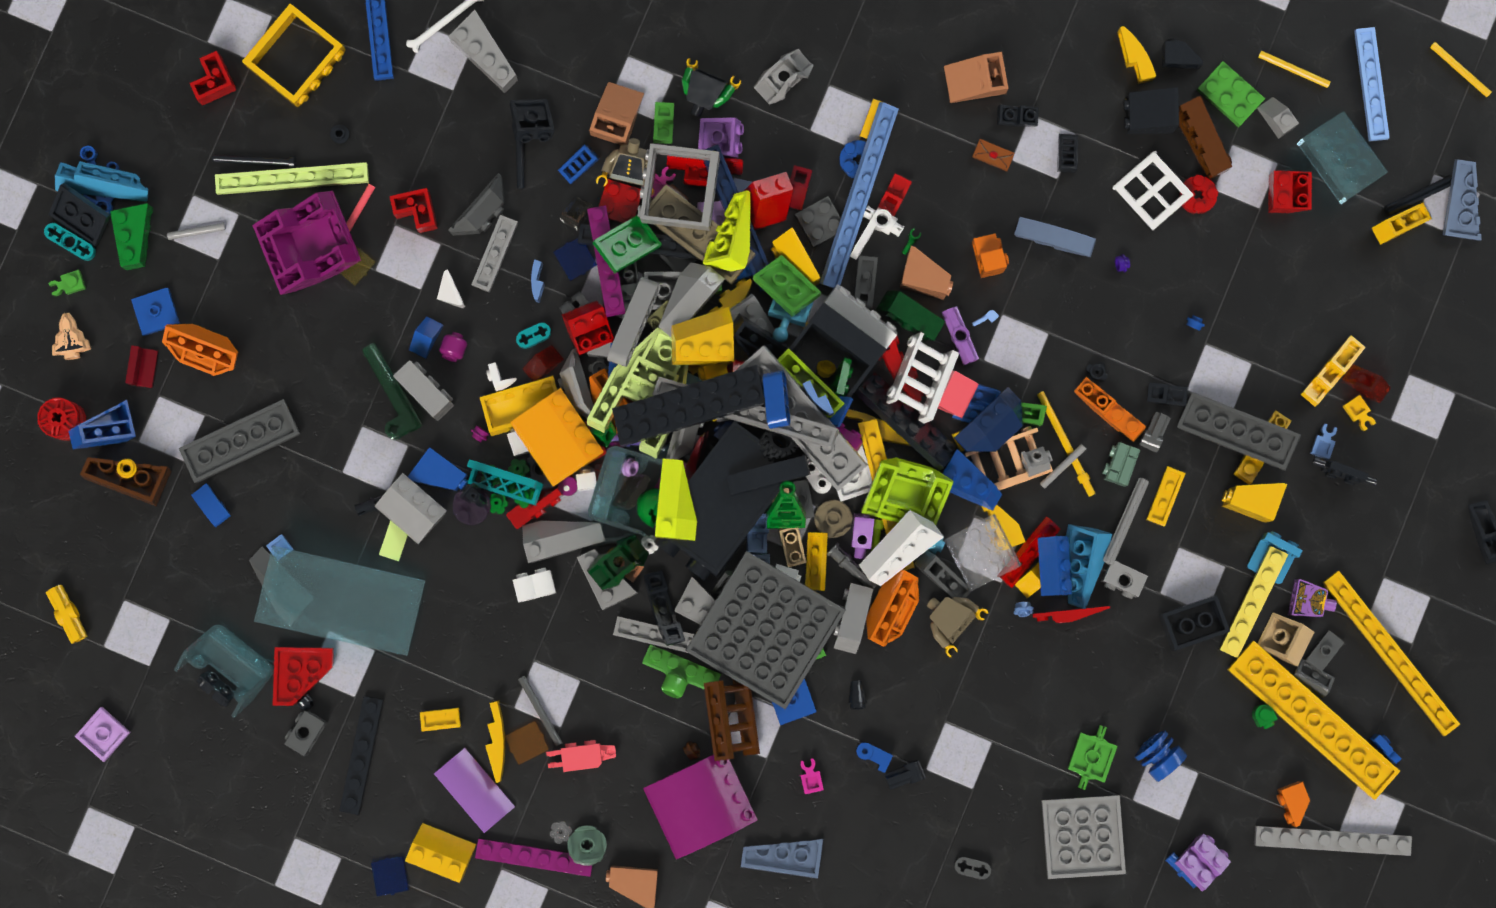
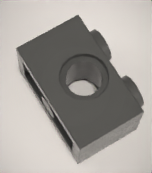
M309 710L299 713L295 720L296 726L294 729H290L285 736L287 740L285 745L303 756H308L328 723ZM302 727H306L309 730V735L306 738L300 734Z

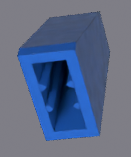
M430 447L408 475V478L414 483L458 491L459 488L462 490L468 483L467 474Z

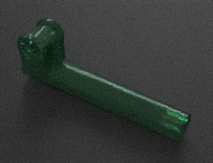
M376 343L363 348L362 352L398 417L386 423L385 432L387 436L392 440H397L422 427L423 423L399 382L393 377L394 374ZM392 426H394L395 428H397V433H396V434H394L393 432H391V431H392V430H391V427H392Z

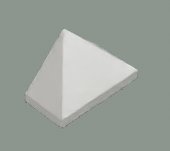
M447 269L443 273L437 299L464 308L463 300Z

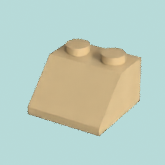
M1272 613L1257 644L1267 653L1298 667L1314 631L1302 623Z

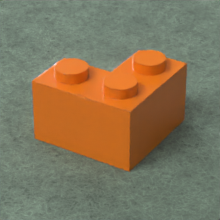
M996 233L974 238L972 245L980 277L985 278L1003 273L1007 268V264H1009L1007 253L1003 252L1001 239L997 238Z

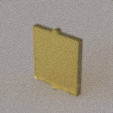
M357 246L356 249L361 261L340 273L354 286L364 276H367V272L376 263Z

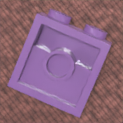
M700 118L698 149L704 150L718 144L724 158L738 159L743 149L740 142V135L744 133L743 124L737 118Z
M1205 834L1196 837L1175 862L1201 891L1206 890L1213 880L1221 875L1231 863L1227 852L1218 849L1214 845V839Z

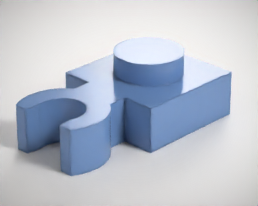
M1323 424L1321 427L1322 436L1316 435L1310 454L1329 460L1336 442L1331 440V437L1336 434L1337 428L1334 427L1332 432L1328 433L1326 431L1327 424Z

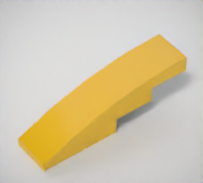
M1350 335L1300 395L1316 407L1366 347Z
M848 409L845 416L847 419L862 422L876 419L868 414ZM877 418L882 441L912 447L885 421Z
M499 701L489 703L495 722L487 724L493 743L485 746L495 781L498 783L502 781L505 763V733Z

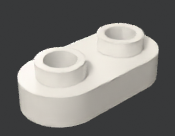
M807 459L808 465H814L810 459ZM815 466V470L810 471L811 475L805 477L817 493H827L832 484ZM820 480H824L826 482V485L824 487L819 486L818 483Z

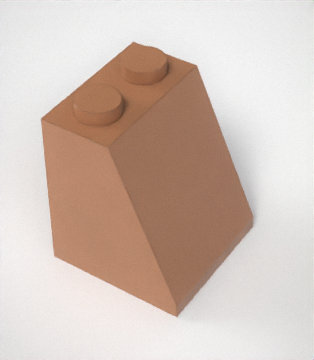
M910 247L899 289L944 300L945 296H949L951 293L953 281H950L951 275L916 247Z

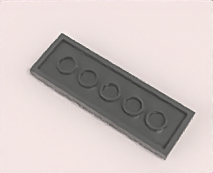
M1192 392L1177 426L1178 429L1286 471L1301 437V434Z
M283 399L179 448V451L194 483H198L301 434L286 401Z

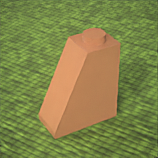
M611 866V869L607 870L606 882H609L611 889L645 908H655L658 869Z

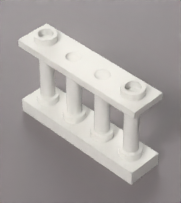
M920 332L912 335L907 342V351L895 381L887 392L888 398L886 403L891 404L897 400L904 402L919 411L920 416L918 420L925 424L932 421L959 353L951 350L942 354L921 342L924 333ZM919 349L937 359L940 363L938 370H934L914 359L917 350ZM911 366L931 376L932 380H934L932 386L928 387L908 376ZM904 383L925 393L927 397L925 403L922 404L901 393Z

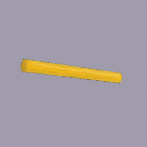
M1436 42L1431 45L1430 48L1486 98L1492 93Z
M1262 50L1258 58L1328 88L1331 81Z

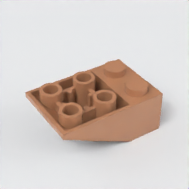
M1002 52L984 54L944 66L950 103L1003 95L1008 91Z
M608 82L589 130L590 135L619 145H627L644 93Z

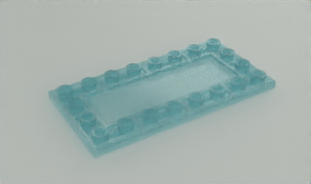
M272 546L254 622L408 656L425 580Z

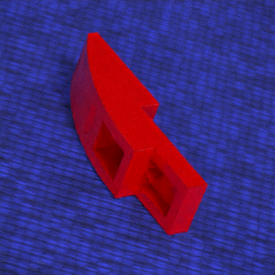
M898 336L894 338L883 356L884 362L894 380L904 358L903 352H899L897 344H899ZM911 366L908 376L915 380L918 378L916 368ZM904 383L902 391L912 399L921 402V397L924 396L923 392Z

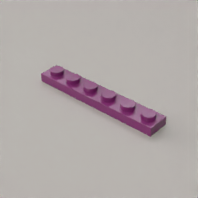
M605 205L587 209L592 239L594 241L611 231L607 208ZM594 246L606 316L611 317L625 314L619 273L614 274Z
M478 839L476 859L591 876L592 865L576 864L567 852Z

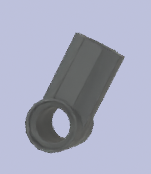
M1155 412L1148 429L1144 431L1140 439L1139 445L1157 453L1171 418L1163 413Z

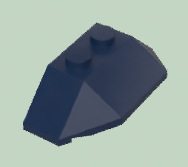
M1007 387L963 428L954 439L966 452H996L1023 426L1021 400Z

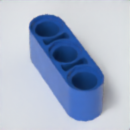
M783 370L763 374V387L768 426L770 429L790 426L785 373Z

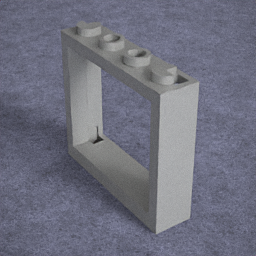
M650 143V149H647L645 154V160L648 161L647 168L643 169L645 185L644 187L641 186L640 198L643 199L642 206H638L637 217H640L642 223L710 231L720 153L718 151ZM657 154L710 161L702 222L649 216Z

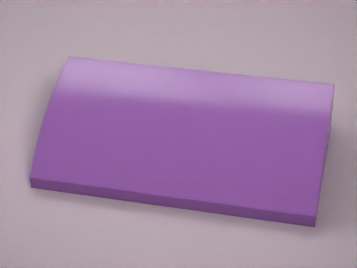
M466 748L461 750L434 773L483 833L487 832L515 807Z

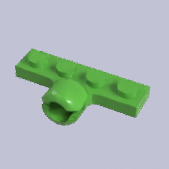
M651 644L642 664L666 674L661 689L663 693L673 698H681L688 684L704 689V683L719 681L721 676L720 673Z

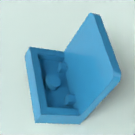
M1271 531L1270 533L1262 534L1247 564V568L1256 573L1269 546L1283 551L1288 556L1275 581L1276 584H1281L1294 558L1300 557L1303 550L1299 549V545L1290 540L1286 542L1281 539V535Z

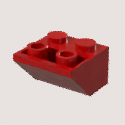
M1273 171L1269 175L1268 213H1293L1312 210V172Z
M597 300L562 314L567 332L579 355L614 341L604 308Z

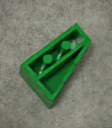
M148 203L110 211L120 266L125 270L145 267L148 235L151 228V213H153V207Z

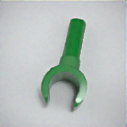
M915 228L909 233L908 243L902 251L904 255L907 254L913 243L920 239L921 232L918 237L912 235Z

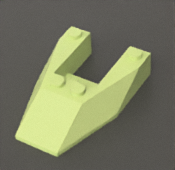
M656 328L635 348L627 367L618 364L613 369L587 418V425L605 433L614 416L612 408L619 407L623 397L634 402L652 397L659 377L686 384L689 365H672V338L663 330ZM669 433L641 441L639 450L657 459Z

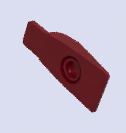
M709 430L699 437L685 467L687 481L690 480L703 462Z

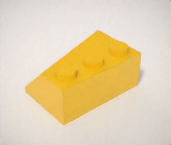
M729 307L671 326L672 365H730L734 362L733 320Z

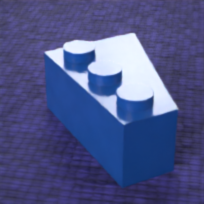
M127 400L69 430L72 448L80 449L124 443L136 437Z
M957 449L943 472L945 476L954 481L950 493L993 511L1002 493L991 480Z

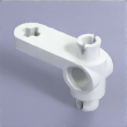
M868 206L863 217L869 219L870 222L855 245L850 257L855 260L858 259L874 230L882 231L887 235L891 232L899 237L905 226L897 223L898 218L892 216L889 211L879 207L877 210H874ZM883 216L887 219V223L881 225L877 222V218Z

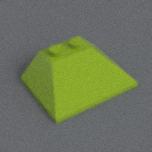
M900 458L883 460L879 464L861 513L898 523L911 510L936 525L954 481L930 466Z

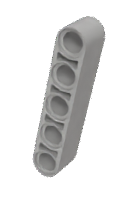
M643 277L640 279L609 350L608 361L624 367L628 366L659 294L660 283Z

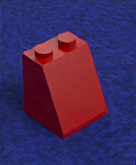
M787 172L754 181L744 190L750 191V220L754 230L786 220L793 193V187Z

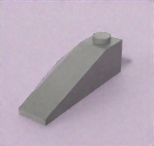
M690 263L678 276L658 327L671 337V326L692 319L719 290L725 278L710 266Z

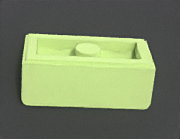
M391 520L379 555L399 561L408 535Z

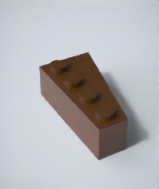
M87 457L80 473L85 480L157 506L171 474V470L166 466L136 464L137 471L135 475L131 478H123L117 472L119 461ZM126 466L124 472L130 471V466Z

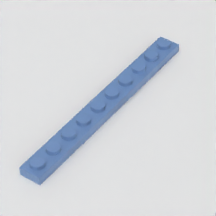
M879 102L820 280V284L833 289L837 284L841 285L899 110L884 102Z

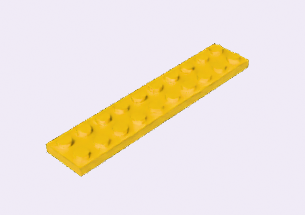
M1252 641L1227 669L1266 705L1272 707L1277 715L1373 800L1377 799L1400 772L1399 769L1255 641Z

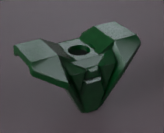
M635 534L618 540L617 547L607 554L598 555L587 569V572L601 590L619 586L625 575L637 566H644L649 551L643 547ZM615 557H622L624 559L623 567L618 568L614 565L613 560Z

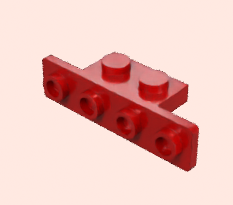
M667 156V167L669 169L685 170V185L707 186L708 171L703 160ZM724 158L731 174L742 175V159Z
M558 488L551 491H541L536 506L529 504L527 508H522L520 505H517L506 516L514 527L519 529L534 517H541L546 513L545 509L550 505L554 507L561 502L560 498L564 495Z

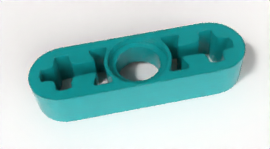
M50 223L45 227L44 235L49 240L85 261L92 260L95 257L96 249L90 243L56 223ZM56 229V231L60 233L62 237L59 238L56 235H52L50 230ZM68 237H73L75 239V243L72 247H67L65 245V241ZM79 245L85 249L88 248L90 254L84 255V252L77 248Z

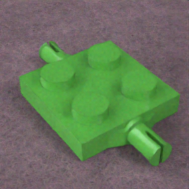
M1099 725L1096 736H1089L1081 732L1078 736L1067 768L1082 776L1078 788L1086 790L1089 779H1096L1105 783L1117 749L1116 745L1108 743L1103 739L1107 727Z

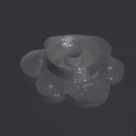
M564 821L560 822V824L555 822L551 825L550 837L554 838L555 843L560 844L563 841H568L569 835L572 833L570 826H566Z

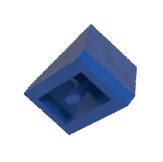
M426 316L414 332L409 351L426 359L444 325Z

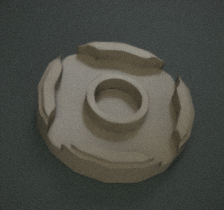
M829 500L817 508L814 523L820 533H828V538H838L849 531L852 525V513L845 503L838 500Z

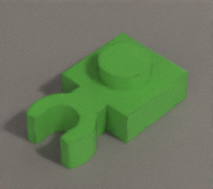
M79 270L61 275L62 281L60 282L51 281L48 283L51 287L55 285L58 287L55 292H52L53 296L61 295L64 290L69 295L86 289L81 271Z

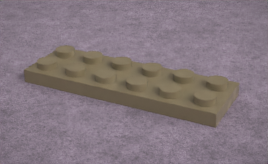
M667 185L661 189L650 203L649 216L702 222L703 213ZM711 220L710 231L654 224L702 262L709 242H714L718 234L716 232L718 224ZM750 250L747 265L756 255L752 250ZM711 267L731 285L744 270L727 271Z

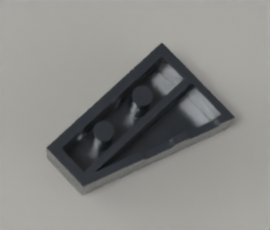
M740 313L733 321V337L749 357L764 345L776 359L788 349L785 342H778L773 338V334Z

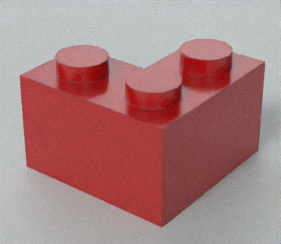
M217 51L199 58L207 76L189 84L197 101L202 106L237 90L222 56Z
M427 188L390 196L393 214L397 219L413 215L416 229L419 233L438 229L431 195Z

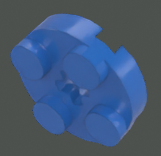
M855 140L847 143L840 153V167L851 178L855 177L859 165L856 164L853 157L857 155L862 156L866 144L865 141Z

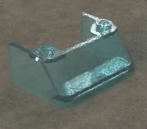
M612 446L606 452L588 508V514L591 519L645 537V532L628 527L630 523L629 514L624 510L618 509L628 479L627 476L623 475L622 469L625 460L629 457L634 458L639 464L637 474L643 473L647 469L649 462L662 466L663 460L622 447Z
M222 625L212 626L185 649L174 668L177 672L187 663L198 669L205 668L210 664L238 688L234 692V698L238 705L231 715L233 718L253 701L274 673V668L268 661Z

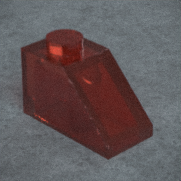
M1352 364L1342 378L1345 383L1359 393L1378 403H1381L1391 389L1382 376Z

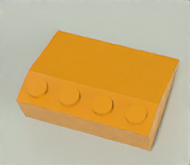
M561 388L510 422L552 486L557 485L604 453Z

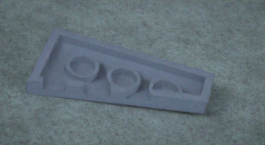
M1459 159L1454 161L1442 234L1444 236L1481 240L1479 232L1480 216H1478L1479 198L1476 187H1478L1476 162Z
M823 839L743 847L741 867L818 879Z

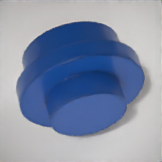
M1192 315L1191 318L1187 317L1186 319L1188 320L1186 325L1199 331L1205 326L1202 323L1203 319Z

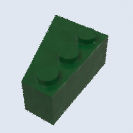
M887 291L876 308V311L882 313L888 319L899 323L905 330L916 334L924 333L922 338L924 342L927 340L934 341L946 322L901 291Z

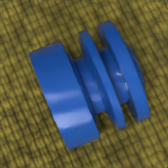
M1165 730L1145 741L1134 756L1137 761L1144 758L1141 762L1142 766L1150 763L1153 764L1148 773L1156 782L1163 780L1187 758V754L1179 745L1171 749L1169 748L1174 739L1172 737L1166 739L1168 733Z

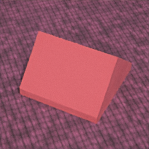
M952 371L938 409L963 418L979 384L957 371Z

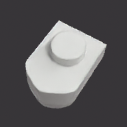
M496 363L488 364L487 376L489 381H493L496 391L509 387L517 380L516 378L501 380L498 365Z

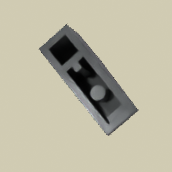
M928 550L914 563L920 571L951 598H966L972 591L950 568Z

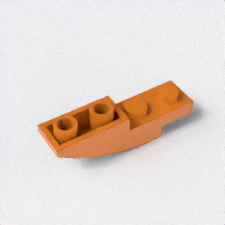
M1086 377L1074 390L1094 412L1134 442L1145 430L1146 426L1116 403L1114 398Z

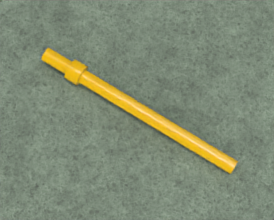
M1044 391L1040 392L1037 396L1041 404L1047 406L1046 414L1069 456L1074 450ZM1077 458L1072 465L1078 475L1079 483L1083 484L1090 497L1096 493L1089 481L1088 473H1085Z

